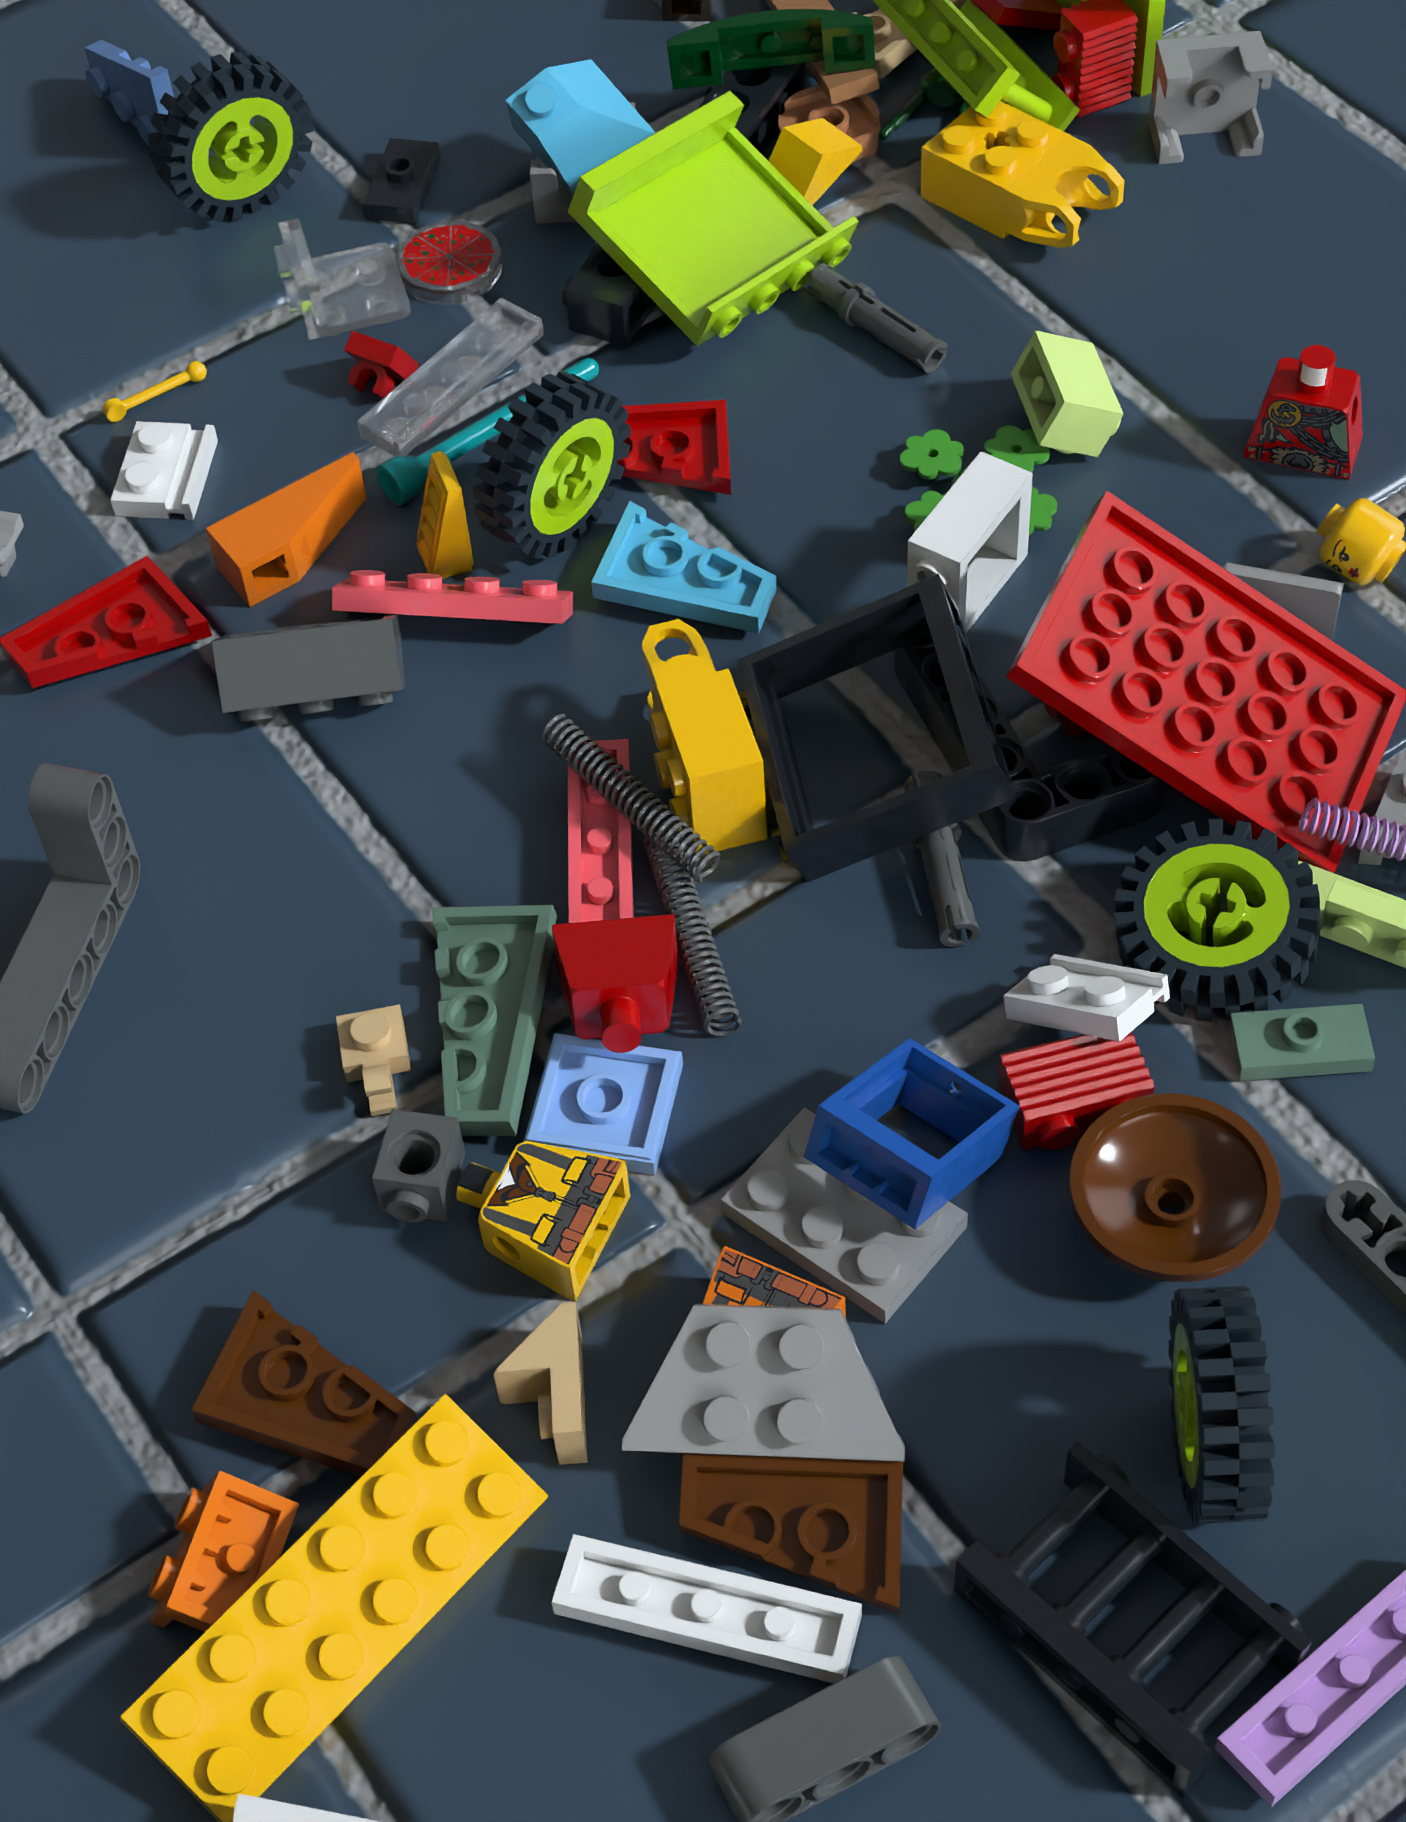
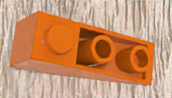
M352 452L206 527L216 568L249 607L299 582L367 499L359 458Z

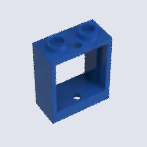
M908 1038L818 1105L804 1158L915 1230L1002 1158L1020 1106L921 1044ZM953 1081L961 1086L962 1092L955 1089ZM899 1104L955 1139L959 1144L938 1160L877 1120Z

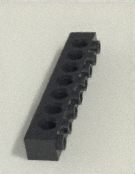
M805 63L725 71L723 73V84L711 85L706 91L704 101L698 109L731 91L744 104L735 128L763 155L778 133L779 114L782 116L785 112L784 103L795 93L806 89ZM597 242L592 245L587 260L576 275L573 274L567 279L562 295L563 304L567 306L570 331L623 347L628 346L657 305Z

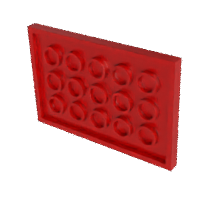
M1108 491L1094 504L1006 675V678L1233 827H1236L1237 820L1251 823L1252 839L1257 840L1263 829L1266 828L1277 834V850L1289 842L1298 850L1299 861H1307L1310 865L1335 873L1347 844L1354 817L1349 823L1345 841L1339 845L1337 837L1343 823L1344 814L1339 821L1334 840L1329 842L1327 835L1333 821L1334 811L1329 818L1325 836L1319 838L1317 833L1324 815V809L1319 816L1316 831L1311 836L1308 833V827L1314 813V806L1307 818L1308 822L1305 830L1300 833L1298 825L1303 811L1311 800L1317 798L1320 803L1327 801L1330 806L1337 804L1339 809L1346 806L1349 812L1355 809L1358 813L1360 812L1406 701V690Z

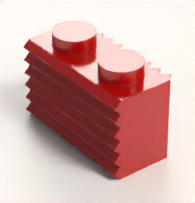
M1123 0L1081 1L1079 5L1072 4L1071 8H1062L1060 31L1054 34L1053 39L1055 52L1058 56V70L1051 80L1080 109L1075 116L1076 119L1131 99L1129 91H1132L1130 83L1133 82L1131 74H1134L1132 66L1135 65L1133 49L1136 48L1134 40H1137L1135 32L1138 31L1135 23L1138 22L1136 14Z
M1131 1032L1120 1042L1080 1034L999 1055L997 1085L1001 1095L1020 1106L1013 1126L1023 1150L1030 1151L1035 1146L1048 1150L1066 1147L1077 1138H1081L1089 1126L1109 1109L1130 1099L1154 1094L1153 1078L1150 1077L1149 1069L1145 1066L1144 1057L1140 1054L1139 1046L1136 1044L1135 1037Z

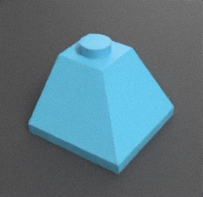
M591 59L547 67L505 100L513 129L546 167H551L556 172L557 179L572 197L580 176L655 134V131Z

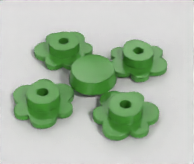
M1012 425L999 428L996 431L995 438L987 440L984 444L986 454L1029 472L1034 470V465L1044 464L1050 457L1049 447L1039 446L1032 429L1022 432L1020 428ZM939 429L930 430L923 437L911 436L906 440V450L900 455V465L907 471H918L919 476L925 480H932L941 475H956L952 482L953 486L966 470L960 471L962 467L960 457L963 455L964 447L958 441H950V436L947 432ZM1033 486L1031 492L1029 536L1035 530H1048L1052 525L1051 516L1057 511L1056 499L1048 494H1038V490ZM927 491L922 495L921 501H913L906 506L905 518L908 522L914 524V532L946 493L941 496L936 491Z

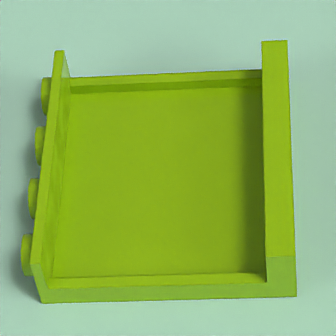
M731 91L580 176L568 209V213L697 347L715 335L719 338L727 336L738 326L742 318L754 311L756 314L763 313L777 300L781 293L789 288L793 291L801 289L806 285L809 275L818 265L827 263L834 268L841 263L852 248L849 240L859 222L852 216L834 228L735 128L744 104Z

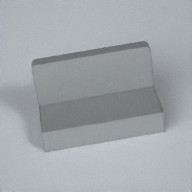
M1227 562L1226 565L1222 566V568L1332 640L1344 583Z

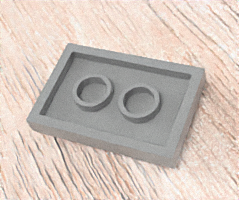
M804 1107L721 1199L722 1214L886 1324L967 1228L968 1213L949 1201L914 1230L804 1158L816 1115Z

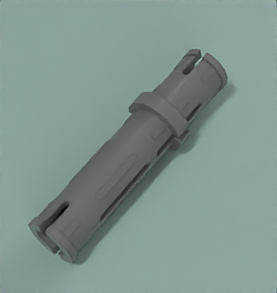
M827 263L818 265L809 275L806 285L809 287L806 288V292L838 312V317L848 326L857 325L861 329L863 328L872 334L873 337L912 361L926 373H932L940 367L947 355V350L945 349L948 347V344L875 297V292L872 288L864 283L856 284L848 280Z
M935 771L918 772L921 785L942 777L941 774ZM910 776L905 781V792L917 787L916 779L913 776ZM959 822L912 840L913 846L916 845V848L921 852L939 929V940L941 944L947 947H962L966 945L962 933L963 928L966 929L968 940L971 943L980 935V928L976 922L957 844L961 836Z

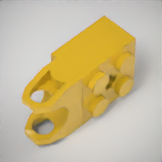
M1002 101L996 105L988 117L975 111L970 106L921 147V198L1002 239L1011 234L1026 242L1057 248L1071 247L1079 241L1078 229L1081 218L1072 207L1104 210L1116 208L1123 202L1124 179L1091 145ZM1089 174H1095L1104 179L1110 189L1109 196L1104 195L1087 178ZM1055 215L1059 216L1064 222L1066 234L1054 228L1052 219Z
M680 619L649 626L642 641V653L651 688L647 698L650 725L656 747L660 750V752L653 754L661 788L671 787L675 797L669 799L670 810L674 811L675 816L681 817V822H686L688 828L692 827L694 834L698 833L701 839H705L707 845H712L714 851H721L767 839L763 759L729 668L715 671L708 649L699 633ZM678 638L685 641L690 650L688 654L677 655L667 661H662L655 651V646L664 639ZM701 844L699 845L696 851H698L702 847Z

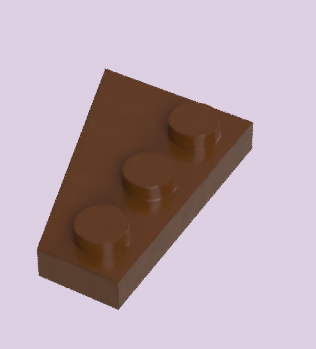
M254 1290L191 1409L197 1423L358 1477H362L418 1421L414 1410L354 1365L347 1366L319 1344L317 1337L299 1324L294 1326L274 1311L272 1304Z
M683 1453L679 1527L682 1533L899 1614L903 1461Z

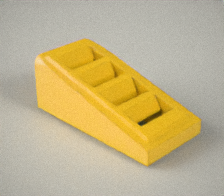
M439 451L432 453L430 457L416 544L427 573L438 574L442 576V579L472 571L474 561L462 489L447 454Z

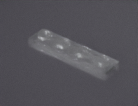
M500 298L357 421L360 437L393 456L399 455L404 458L544 335L542 318Z

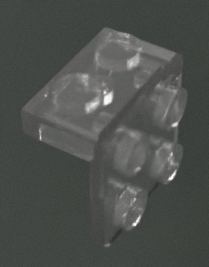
M299 218L278 223L282 245L273 247L281 279L290 277L289 280L283 281L291 313L301 312L309 340L333 336L372 325L389 323L405 318L411 313L409 299L389 244L376 243L311 258Z

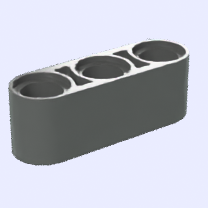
M893 1656L873 1663L735 1735L714 1750L709 1756L707 1764L738 1822H785L915 1753L932 1741L940 1732L942 1726L903 1658Z

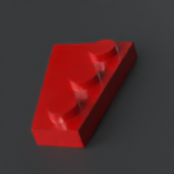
M726 400L621 406L627 410L629 415L625 423L631 425V435L623 440L624 443L630 445L628 457L617 460V464L625 468L622 476L732 495Z
M145 556L0 638V647L3 655L33 689L208 638L212 634L208 620L148 556Z

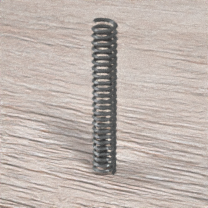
M558 714L551 718L543 730V743L549 746L565 763H568V766L573 768L577 774H580V777L586 780L589 785H592L593 789L599 791V794L605 797V800L610 802L614 808H617L621 814H624V817L637 826L638 830L643 831V834L649 837L653 843H656V846L662 849L666 855H669L670 859L676 861V864L689 873L691 878H694L698 884H703L702 877L709 875L718 866L720 852L714 851L712 845H707V841L701 839L698 833L694 834L692 827L688 828L686 822H681V817L675 816L673 810H668L666 804H662L659 798H655L654 793H649V789L643 787L642 782L636 781V777L630 775L628 770H624L623 765L617 764V760L611 758L609 753H605V749L599 747L596 741L592 742V738L586 736V732L580 730L578 725H574V721L571 719L559 722L553 728L548 739L547 733L550 727L557 720L565 718V714ZM568 724L569 726L566 727V728L559 734V736L557 737V740L553 742V739H554L556 733L558 732V730H559L561 727H563L564 725ZM647 814L646 818L641 821L642 817ZM654 819V821L652 822V824H651L650 826H648V823L651 822V821ZM673 821H676V824H674V825L670 828V826L672 825ZM662 823L658 831L654 832L655 828H657ZM674 836L672 841L667 844L668 840ZM695 838V839H696L695 842H693V843L689 846V844H690V843L692 842V840ZM682 840L678 848L674 849L675 845H677ZM701 844L702 847L698 851H696L699 845ZM687 848V850L685 851V853L682 854V855H680L681 852H682L684 849ZM708 850V851H709L708 854H706V855L702 858V856L704 855V853ZM695 852L692 858L689 861H687L688 857ZM713 856H715V860L711 864V866L708 867L702 873H700L701 869L704 868L710 862ZM700 858H702L701 861L698 863V865L695 866V867H693L694 864H695Z
M674 836L668 840L667 844L672 841ZM646 837L643 843L644 849L646 850L656 885L659 888V894L664 903L666 915L674 914L675 917L679 916L675 918L677 949L682 958V964L685 967V973L690 982V988L693 991V997L695 998L698 1012L701 1015L704 1030L714 1036L732 1034L739 1029L742 1019L738 1017L739 1011L736 1009V1002L733 1001L734 996L730 992L731 987L727 984L728 978L725 977V970L722 968L723 964L719 960L720 954L717 953V946L714 944V938L711 936L712 931L709 929V922L706 921V914L703 913L704 908L701 905V899L698 897L696 884L693 882V878L689 876V873L683 872L682 867L678 866L669 857H664L667 855L663 850L658 848L656 843L650 841L649 837ZM680 842L675 845L674 849L678 848ZM733 1013V1017L724 1022H710L711 1020L723 1019ZM736 1022L735 1026L723 1031H714L710 1028L726 1027Z

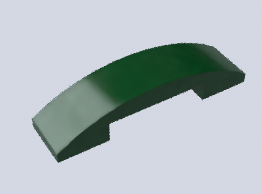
M783 9L748 13L697 26L667 40L673 89L723 84V72L818 61H824L825 73L876 68L872 18L843 11Z

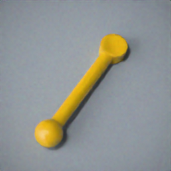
M190 362L185 371L122 401L118 398L107 400L102 407V412L109 421L118 422L125 417L127 410L188 381L201 382L207 375V369L201 362Z

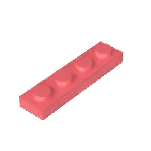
M357 570L350 572V579L346 578L332 587V611L563 624L573 614V591L557 590V582L550 580L522 581V588L499 587L500 579L494 577H467L464 579V585L442 584V576L438 574L407 575V582L385 581V572Z
M629 739L596 741L599 747L605 749V753H609L611 758H615L617 764L623 765L624 770H628L631 775ZM568 766L569 923L634 918L632 823L617 808H614L610 802L605 800V797H602L599 791L593 789L592 785H589L586 780L581 778L580 774H577L573 768Z

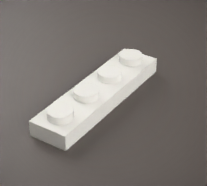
M573 1534L551 1602L554 1614L834 1684L845 1679L847 1676L862 1617V1604L576 1534Z

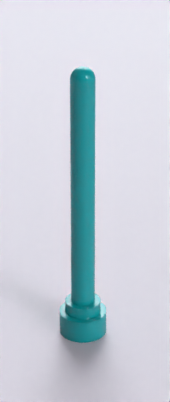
M585 358L562 372H567L571 375L573 373L589 382L598 375L599 365L594 359ZM525 394L518 397L520 400L526 402ZM511 402L415 458L411 455H407L404 458L396 455L377 466L376 478L385 496L397 506H401L418 496L421 492V487L426 484L431 454L443 451L444 454H447L451 463L484 444L487 440L501 434L493 427L500 417L507 421L512 418L513 415L508 408Z

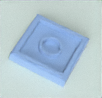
M554 1033L524 1141L618 1158L626 1161L627 1171L656 1175L683 1067L682 1052L638 1046L630 1052L616 1053L608 1050L603 1045L602 1040H583L577 1036Z

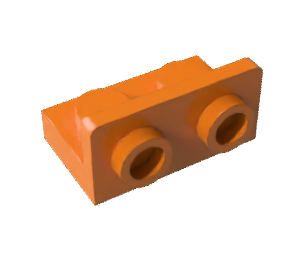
M220 1470L202 1490L192 1487L181 1506L174 1529L184 1532L176 1556L172 1557L166 1554L163 1557L148 1591V1597L158 1600L150 1623L165 1628L174 1619L206 1632L280 1558L299 1503Z

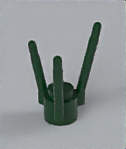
M933 68L920 80L922 87L920 91L879 132V139L886 140L928 99L932 104L940 108L958 105L956 118L967 110L970 104L936 68Z

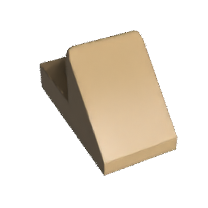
M576 1301L562 1302L499 1365L493 1376L500 1403L538 1402L541 1439L554 1438L559 1465L588 1463L582 1333Z

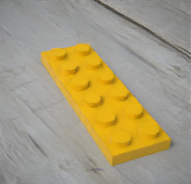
M444 1394L120 1716V1721L218 1822H233L238 1794L260 1797L545 1502L549 1495L456 1403Z

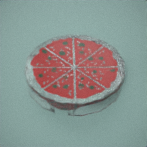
M442 221L422 227L409 235L399 247L396 261L399 278L402 283L407 285L408 292L416 299L438 305L459 304L468 301V294L479 290L481 296L489 291L500 278L503 263L501 248L496 237L483 226L466 221Z

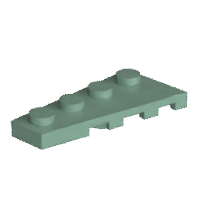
M553 905L432 907L433 926L437 932L438 949L435 950L436 972L440 978L441 1001L438 1002L439 1023L443 1029L444 1041L441 1061L445 1116L458 1118L462 1136H516L554 948L552 925L558 924L559 918Z

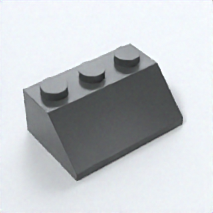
M385 614L228 634L212 641L222 713L238 711L239 721H253L275 717L274 706L297 704L299 714L328 711L334 709L333 699L357 696L358 706L393 702L392 691H399L405 687L399 614Z

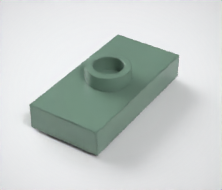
M1363 1003L1230 1014L1228 1027L1239 1081L1371 1072L1373 1070L1375 1055Z

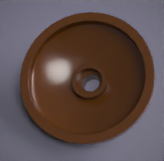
M1164 1093L1145 1095L1120 1103L1106 1111L1089 1126L1082 1135L1073 1154L1069 1176V1193L1073 1212L1083 1232L1092 1244L1110 1260L1127 1270L1148 1278L1170 1282H1194L1228 1273L1243 1265L1262 1248L1269 1238L1278 1216L1281 1202V1180L1277 1163L1270 1148L1260 1134L1242 1117L1228 1108L1207 1099L1185 1094ZM1164 1205H1172L1177 1207L1181 1213L1176 1215L1167 1214L1159 1208Z

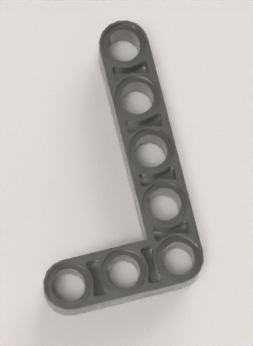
M48 763L40 765L33 775L28 794V806L54 874L0 982V1109L23 1114L32 1111L39 1101L133 901L140 879L139 857L110 776Z

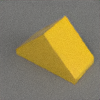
M819 118L783 127L768 161L813 206L862 152V145L824 118Z

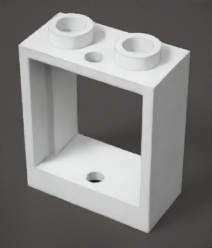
M980 452L908 540L907 587L939 574L959 608L966 633L1028 555L1033 473L984 452Z

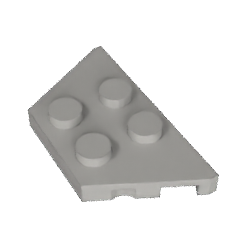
M724 1304L693 1305L622 1439L623 1451L904 1461L905 1446L900 1435L897 1434L884 1406L880 1392L868 1366L865 1365L841 1308Z

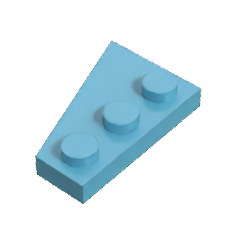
M629 501L592 579L591 585L593 598L759 633L776 594V575L721 547L708 549L688 539V530L672 522L665 527L647 518L645 508Z

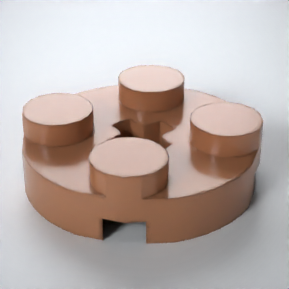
M814 86L792 95L784 103L785 112L782 116L779 114L778 138L785 126L824 118L862 145V152L853 162L861 158L871 157L878 151L880 112L876 103L867 94L833 105L821 87Z

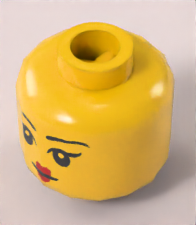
M1367 498L1354 500L1346 509L1336 503L1316 531L1317 534L1325 538L1319 551L1321 560L1359 586L1367 585L1373 579L1382 583L1406 551V542L1402 540L1405 533L1404 524Z

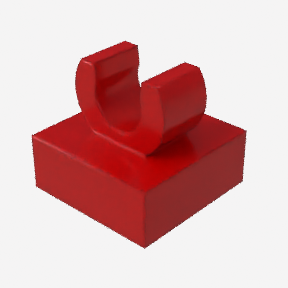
M353 330L344 349L346 353L358 361L349 372L348 384L357 391L363 392L367 380L377 375V381L372 393L385 401L394 391V378L411 384L419 366L418 362L398 346Z

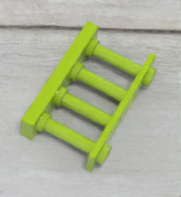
M873 0L970 106L982 115L988 117L996 105L1002 101L1064 131L1080 111L1075 103L998 24L977 8L971 0H967L960 10L950 0Z

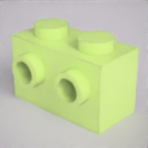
M1035 330L1012 370L1011 377L1039 446L1054 448L1065 454L1079 453L1098 457L1110 436L1117 432L1124 413L1093 343Z

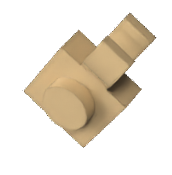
M400 1004L336 1016L342 1066L347 1083L363 1080L366 1097L369 1098L371 1116L391 1113L392 1109L397 1110L392 1074L411 1071Z

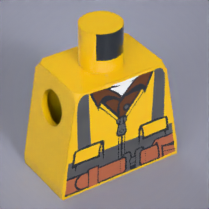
M524 1141L516 1145L502 1172L473 1162L469 1163L460 1177L456 1193L458 1201L481 1209L478 1223L484 1248L490 1254L573 1301L577 1300L631 1196L626 1161L531 1141Z

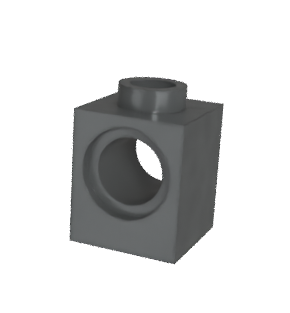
M392 1109L372 1176L382 1213H387L399 1220L412 1223L421 1222L425 1219L447 1222L465 1157L458 1118ZM417 1168H429L428 1170L420 1174H408L410 1171Z

